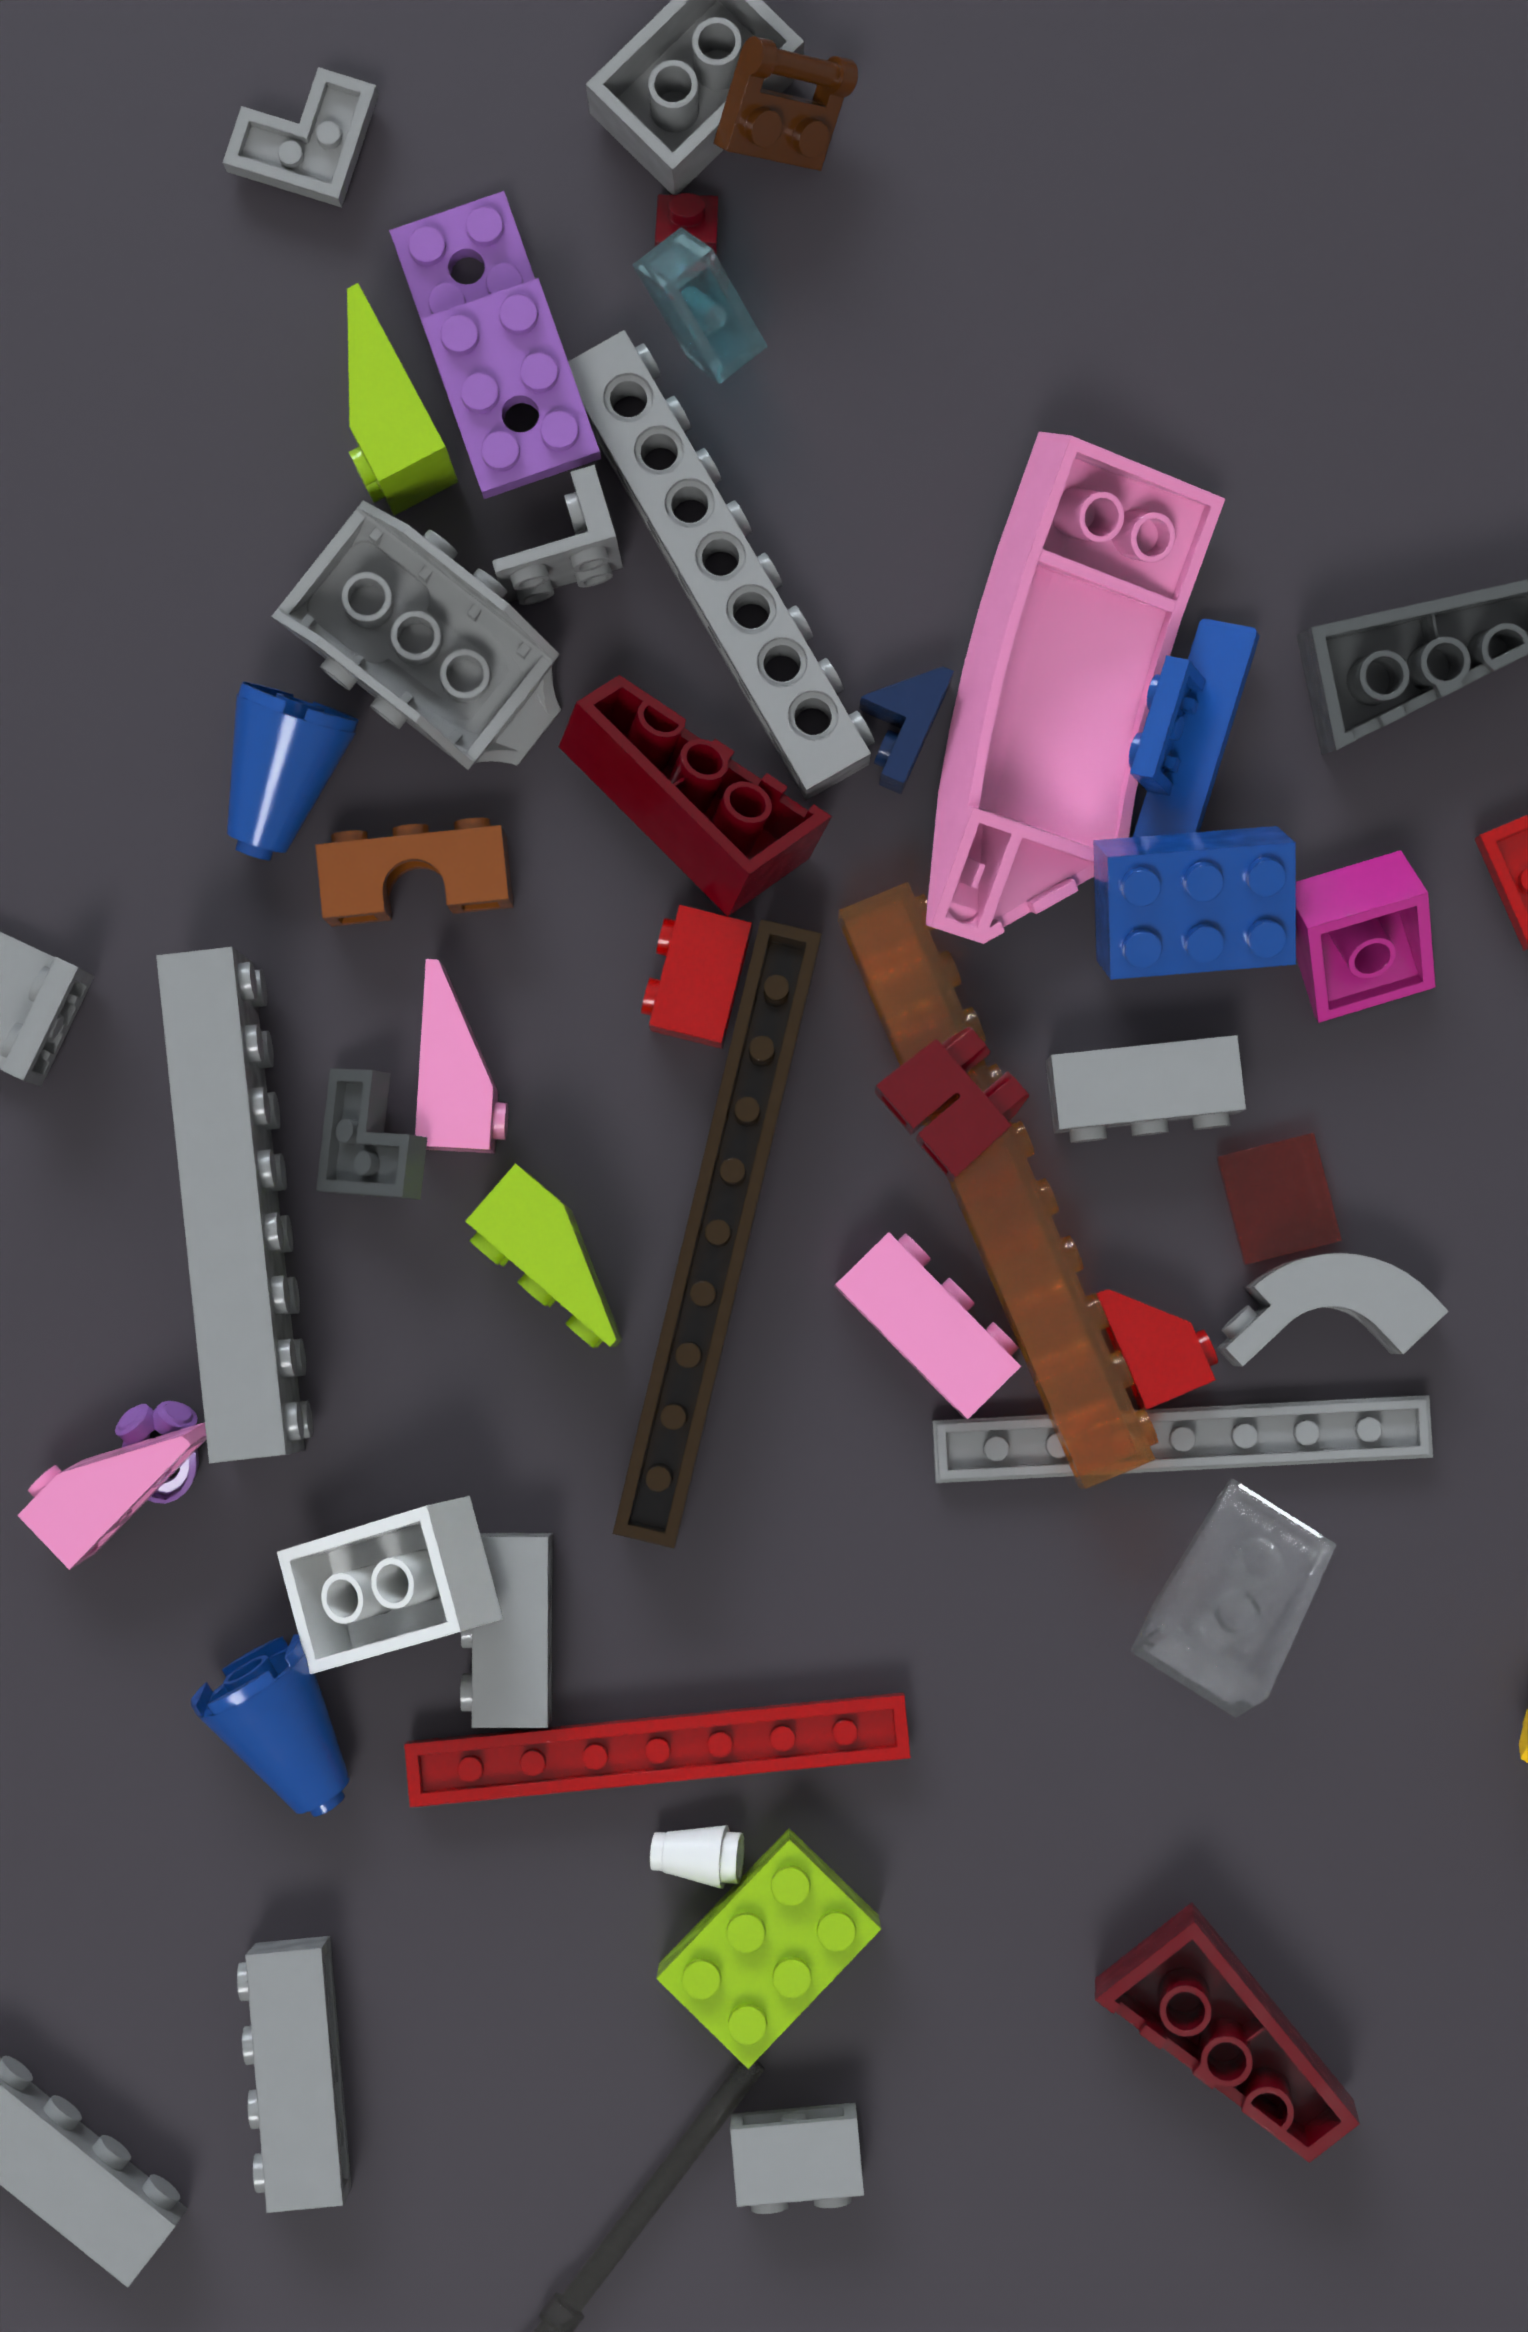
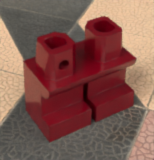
M967 1027L949 1037L942 1044L937 1038L879 1082L874 1092L910 1135H913L927 1123L935 1113L953 1098L957 1099V1101L921 1130L915 1140L952 1183L1008 1132L1012 1126L1009 1121L1015 1117L1029 1098L1028 1092L1008 1071L984 1092L970 1078L968 1073L991 1053L987 1045L971 1027Z

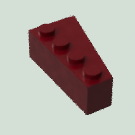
M618 675L576 702L558 747L727 916H730L810 859L832 818L830 814L815 804L807 810L784 794L787 789L786 785L768 773L762 779L732 760L735 751L716 738L712 742L699 738L684 728L686 723L684 717L621 675Z
M1192 1902L1095 1978V2001L1114 2014L1116 2012L1136 2027L1141 2036L1160 2050L1161 2048L1165 2049L1192 2070V2074L1212 2090L1215 2087L1239 2105L1244 2114L1307 2162H1312L1360 2124L1354 2099Z

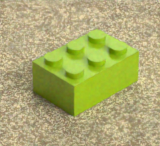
M788 1828L741 1877L740 1883L735 1884L659 1963L656 1979L749 2069L881 1930L879 1915Z

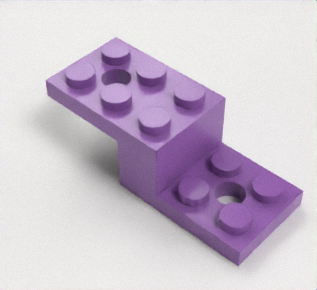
M502 191L389 230L483 498L487 499L601 459L600 450L539 278L535 279L505 192ZM470 257L483 263L485 269L482 277L477 282L465 285L456 282L451 277L452 268L460 259ZM515 404H529L538 411L539 418L532 429L526 432H515L504 424L506 412Z

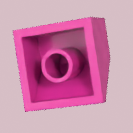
M1401 850L1296 881V959L1314 1016L1318 1023L1436 988L1428 891Z

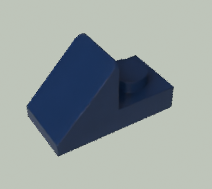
M942 666L861 697L859 707L861 711L901 728L899 734L888 729L876 755L874 764L883 767L879 782L880 786L902 794L950 687L954 674L953 670Z

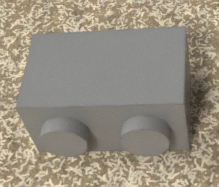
M856 2103L731 2114L730 2134L737 2207L751 2206L753 2213L772 2214L788 2209V2203L814 2200V2206L838 2208L852 2202L851 2197L864 2196Z

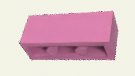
M888 1232L834 1287L963 1418L969 1419L1021 1367L1012 1357L1019 1347L994 1322L984 1329L968 1313L975 1305L974 1301L951 1278H948L941 1285L924 1268L931 1261V1258L909 1235L905 1233L897 1241Z

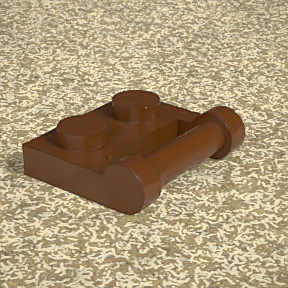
M756 36L748 38L740 52L713 144L728 152L821 171L844 97L849 96L857 85L858 68L856 63L851 59L832 56L828 60H823L778 49L776 44L769 39ZM774 74L817 84L813 99L810 100L762 89V84L765 78Z

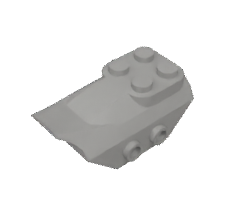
M363 500L271 617L324 657L325 661L320 668L338 684L350 691L355 683H357L374 696L375 699L370 704V707L395 728L400 729L407 722L467 770L478 762L490 761L517 766L561 711L552 679V666L559 653L503 599L507 594V590L496 579L480 568L472 575L453 559L457 556L458 552L440 535L428 529L424 536H422L408 524Z

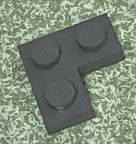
M330 1068L316 1191L346 1195L421 1199L427 1137L384 1133L391 1073L376 1070Z

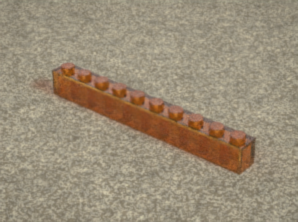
M908 882L840 909L838 915L840 928L899 1066L908 1061L934 1039L937 1038L942 1044L949 1037L967 1027H971L983 1042L986 1041L983 1028L973 1007L963 1010L955 993L954 987L962 983L951 954L948 950L938 953L929 932L936 928L926 925L928 900L924 894L914 897ZM985 1060L968 1073L970 1078L983 1092L1003 1076L996 1063L987 1067ZM953 1098L924 1124L925 1127L957 1101V1099ZM1021 1120L1015 1123L1009 1121L1012 1126L1008 1132L984 1152L953 1183L949 1179L948 1182L1079 1489H1087L1155 1460L1150 1447L1159 1442L1147 1412L1144 1408L1135 1412L1125 1388L1134 1385L1121 1352L1118 1350L1110 1354L1100 1330L1108 1328L1109 1325L1098 1297L1095 1293L1085 1296L1076 1275V1272L1084 1270L1078 1249L1070 1235L1060 1238L1051 1215L1059 1212L1054 1193L1045 1177L1036 1181L1027 1161L1028 1157L1035 1155L1030 1137Z

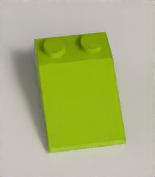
M359 283L347 288L349 427L358 445L357 448L348 453L372 501L376 503L385 498L395 516L458 483V479L443 440Z

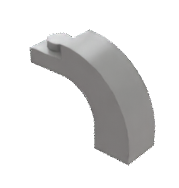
M1322 1254L1285 1262L1268 1270L1248 1284L1245 1290L1261 1307L1254 1311L1247 1305L1229 1320L1221 1329L1228 1338L1217 1349L1233 1366L1243 1367L1293 1319L1316 1308H1331L1344 1312L1358 1320L1390 1354H1404L1449 1311L1418 1280L1392 1264L1358 1254Z

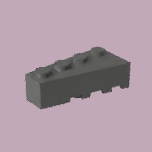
M1528 579L1314 626L1297 634L1321 755L1336 751L1528 655Z

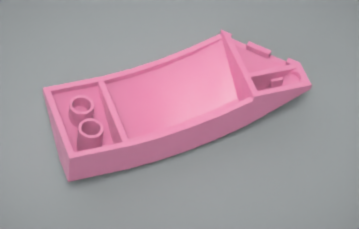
M1038 432L993 560L962 669L938 790L926 925L985 944L1003 934L1005 926L1030 912L1038 914L1079 891L1078 885L1093 878V840L1129 838L1138 781L1130 774L1129 751L1131 743L1138 732H1143L1149 713L1147 707L1149 685L1156 674H1161L1166 655H1171L1185 608L1225 498L1074 436Z

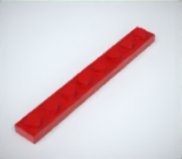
M904 1693L407 1741L404 1744L410 1807L911 1758Z

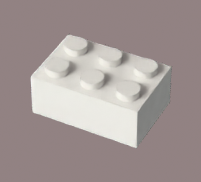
M470 1496L426 1505L277 1551L310 1674L503 1620Z

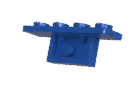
M1202 619L1199 622L1188 659L1166 655L1161 674H1156L1151 680L1147 693V707L1149 709L1143 732H1138L1135 735L1129 751L1130 774L1147 791L1133 837L1200 832L1260 638L1255 628L1211 619Z

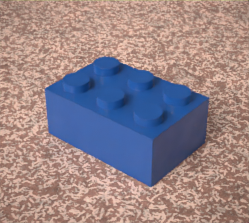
M1278 826L1093 840L1096 961L1110 980L1296 965V842Z

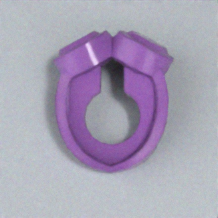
M177 1401L161 1402L155 1410L147 1404H140L124 1413L116 1425L115 1433L123 1440L122 1447L150 1439V1433L153 1430L164 1435L197 1424L198 1417L189 1406ZM198 1449L180 1466L178 1474L168 1479L148 1499L149 1501L166 1504L177 1500L187 1492L194 1482L198 1471Z

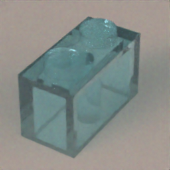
M682 227L633 264L635 271L687 359L717 383L721 384L768 347L714 250Z

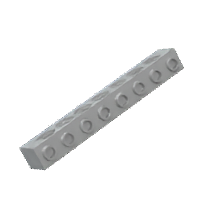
M623 330L568 361L596 441L805 801L868 766L871 757L868 746L875 743L870 729L857 710L848 714L837 696L838 693L844 690L837 672L827 658L818 662L806 641L813 638V634L805 617L796 605L787 609L780 598L776 588L783 584L774 564L765 552L756 556L745 538V536L752 533L746 516L735 500L726 504L715 486L716 483L721 481L720 473L707 450L702 448L695 452L684 433L691 429V425L679 401L674 395L665 400L654 380L659 378L661 374L646 345L642 343L634 347L626 331ZM628 396L640 398L646 404L644 410L634 417L620 416L613 410L614 406L620 399ZM657 448L668 449L677 457L675 462L664 470L652 469L643 461L650 451ZM686 500L699 501L707 508L705 516L693 523L679 520L674 515V510L680 503ZM716 552H726L735 557L738 565L731 573L718 576L710 573L704 567V563L710 555ZM756 604L764 608L769 617L762 626L749 629L737 623L734 618L735 613L744 605ZM786 656L793 659L800 670L793 679L779 682L767 675L765 671L766 664L775 657ZM810 708L823 711L830 720L829 727L817 735H809L802 732L795 722L796 717L802 711Z

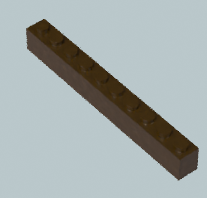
M760 919L612 1534L673 1549L677 1544L820 948L822 933Z

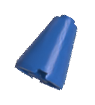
M243 681L236 695L227 835L238 840L235 850L258 859L271 861L273 852L286 853L356 735L355 730L358 719L315 701L310 703L293 697L294 694Z
M293 1634L289 1646L282 1636L254 1648L222 1669L226 1678L223 1684L214 1691H212L208 1682L204 1683L191 1698V1707L196 1715L295 1813L303 1814L310 1811L313 1817H317L332 1810L343 1801L345 1794L342 1790L347 1786L350 1778L316 1674L309 1673L306 1655L302 1649L298 1634Z

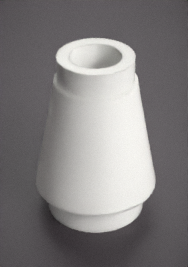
M728 1825L668 1831L667 1833L655 1832L650 1850L651 1870L663 1871L666 1874L720 1889L724 1888L725 1883L739 1884L744 1864V1835L741 1832H730Z

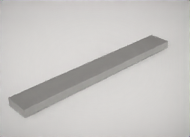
M1429 1395L932 1420L935 1483L1433 1458Z

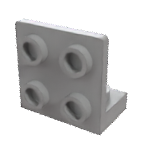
M595 465L570 472L575 492L564 495L575 536L492 561L499 583L507 590V594L504 596L506 602L518 599L520 605L539 603L554 595V588L577 582L578 587L595 586L610 580L613 577L612 571L623 568L616 534Z
M0 932V1068L16 1078L42 1087L95 976L58 957H53Z

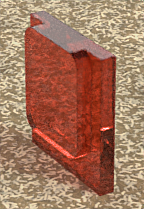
M1314 1133L1216 1157L1244 1265L1342 1241Z

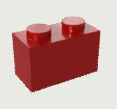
M679 905L675 920L664 918L656 949V954L666 956L661 979L649 978L641 1008V1014L651 1016L649 1022L651 1032L723 1049L752 934V922Z

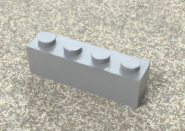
M330 1936L255 1943L245 1955L246 1962H239L237 1968L238 1995L240 2001H249L251 2025L244 2026L243 2057L246 2065H254L256 2089L249 2090L248 2119L251 2129H260L261 2153H256L253 2159L256 2193H265L266 2213L343 2206L352 2188Z
M10 2056L0 2057V2185L128 2288L173 2231L188 2208L179 2202L180 2194L171 2183L155 2174L148 2177L130 2162V2153L120 2142L108 2135H101L99 2137L81 2123L82 2116L73 2104L57 2095H53L50 2098L31 2082L33 2080L32 2074L22 2063Z

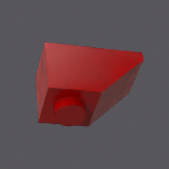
M1110 1289L1101 1290L1090 1295L1139 1409L1148 1410L1216 1380L1211 1366L1218 1364V1358L1212 1342L1204 1329L1195 1332L1191 1322Z

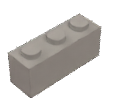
M1238 1035L1055 1054L1046 1060L1054 1134L1069 1132L1070 1143L1107 1139L1106 1128L1131 1126L1132 1136L1169 1132L1168 1121L1192 1119L1193 1130L1226 1127L1231 1125L1230 1115L1246 1110Z
M480 1533L503 1620L461 1632L462 1648H472V1673H462L461 1711H472V1728H548L552 1721L553 1533Z

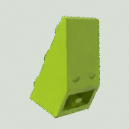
M515 1163L466 1219L465 1222L477 1231L469 1241L497 1265L500 1264L504 1267L509 1260L524 1272L517 1283L545 1307H551L558 1301L573 1314L565 1324L592 1348H598L603 1341L609 1347H617L622 1338L572 1210Z

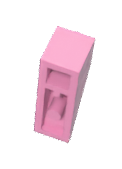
M426 959L415 1135L427 1137L426 1150L495 1153L496 1139L506 1140L508 1103L498 1102L499 1092L445 967L437 959Z
M205 1422L83 1459L63 1471L55 1465L41 1475L28 1489V1492L34 1499L17 1516L70 1570L94 1555L206 1441Z

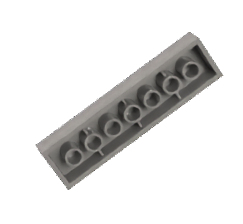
M233 947L156 955L209 1464L280 1456L305 1451L304 1438H312L313 1419L309 1401H300L297 1376L306 1375V1354L303 1340L301 1338L293 1339L291 1314H299L300 1297L296 1278L287 1277L284 1253L293 1251V1231L289 1215L280 1216L278 1191L286 1190L287 1175L284 1157L282 1153L274 1154L271 1130L280 1128V1109L276 1092L267 1093L265 1068L274 1066V1053L270 1032L261 1031L258 1007L267 1006L265 976L262 969L254 970V963Z

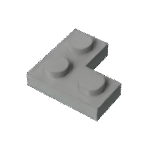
M318 67L299 124L241 106L222 162L226 172L342 208L379 96L376 85Z

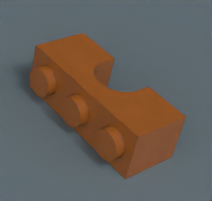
M489 818L457 820L454 822V830L430 832L429 825L426 824L401 825L392 828L393 836L372 839H368L367 831H342L331 835V843L315 844L322 918L331 927L391 921L390 896L392 888L403 874L414 869L431 870L443 878L446 904L453 914L514 908L507 836L501 825L491 826Z

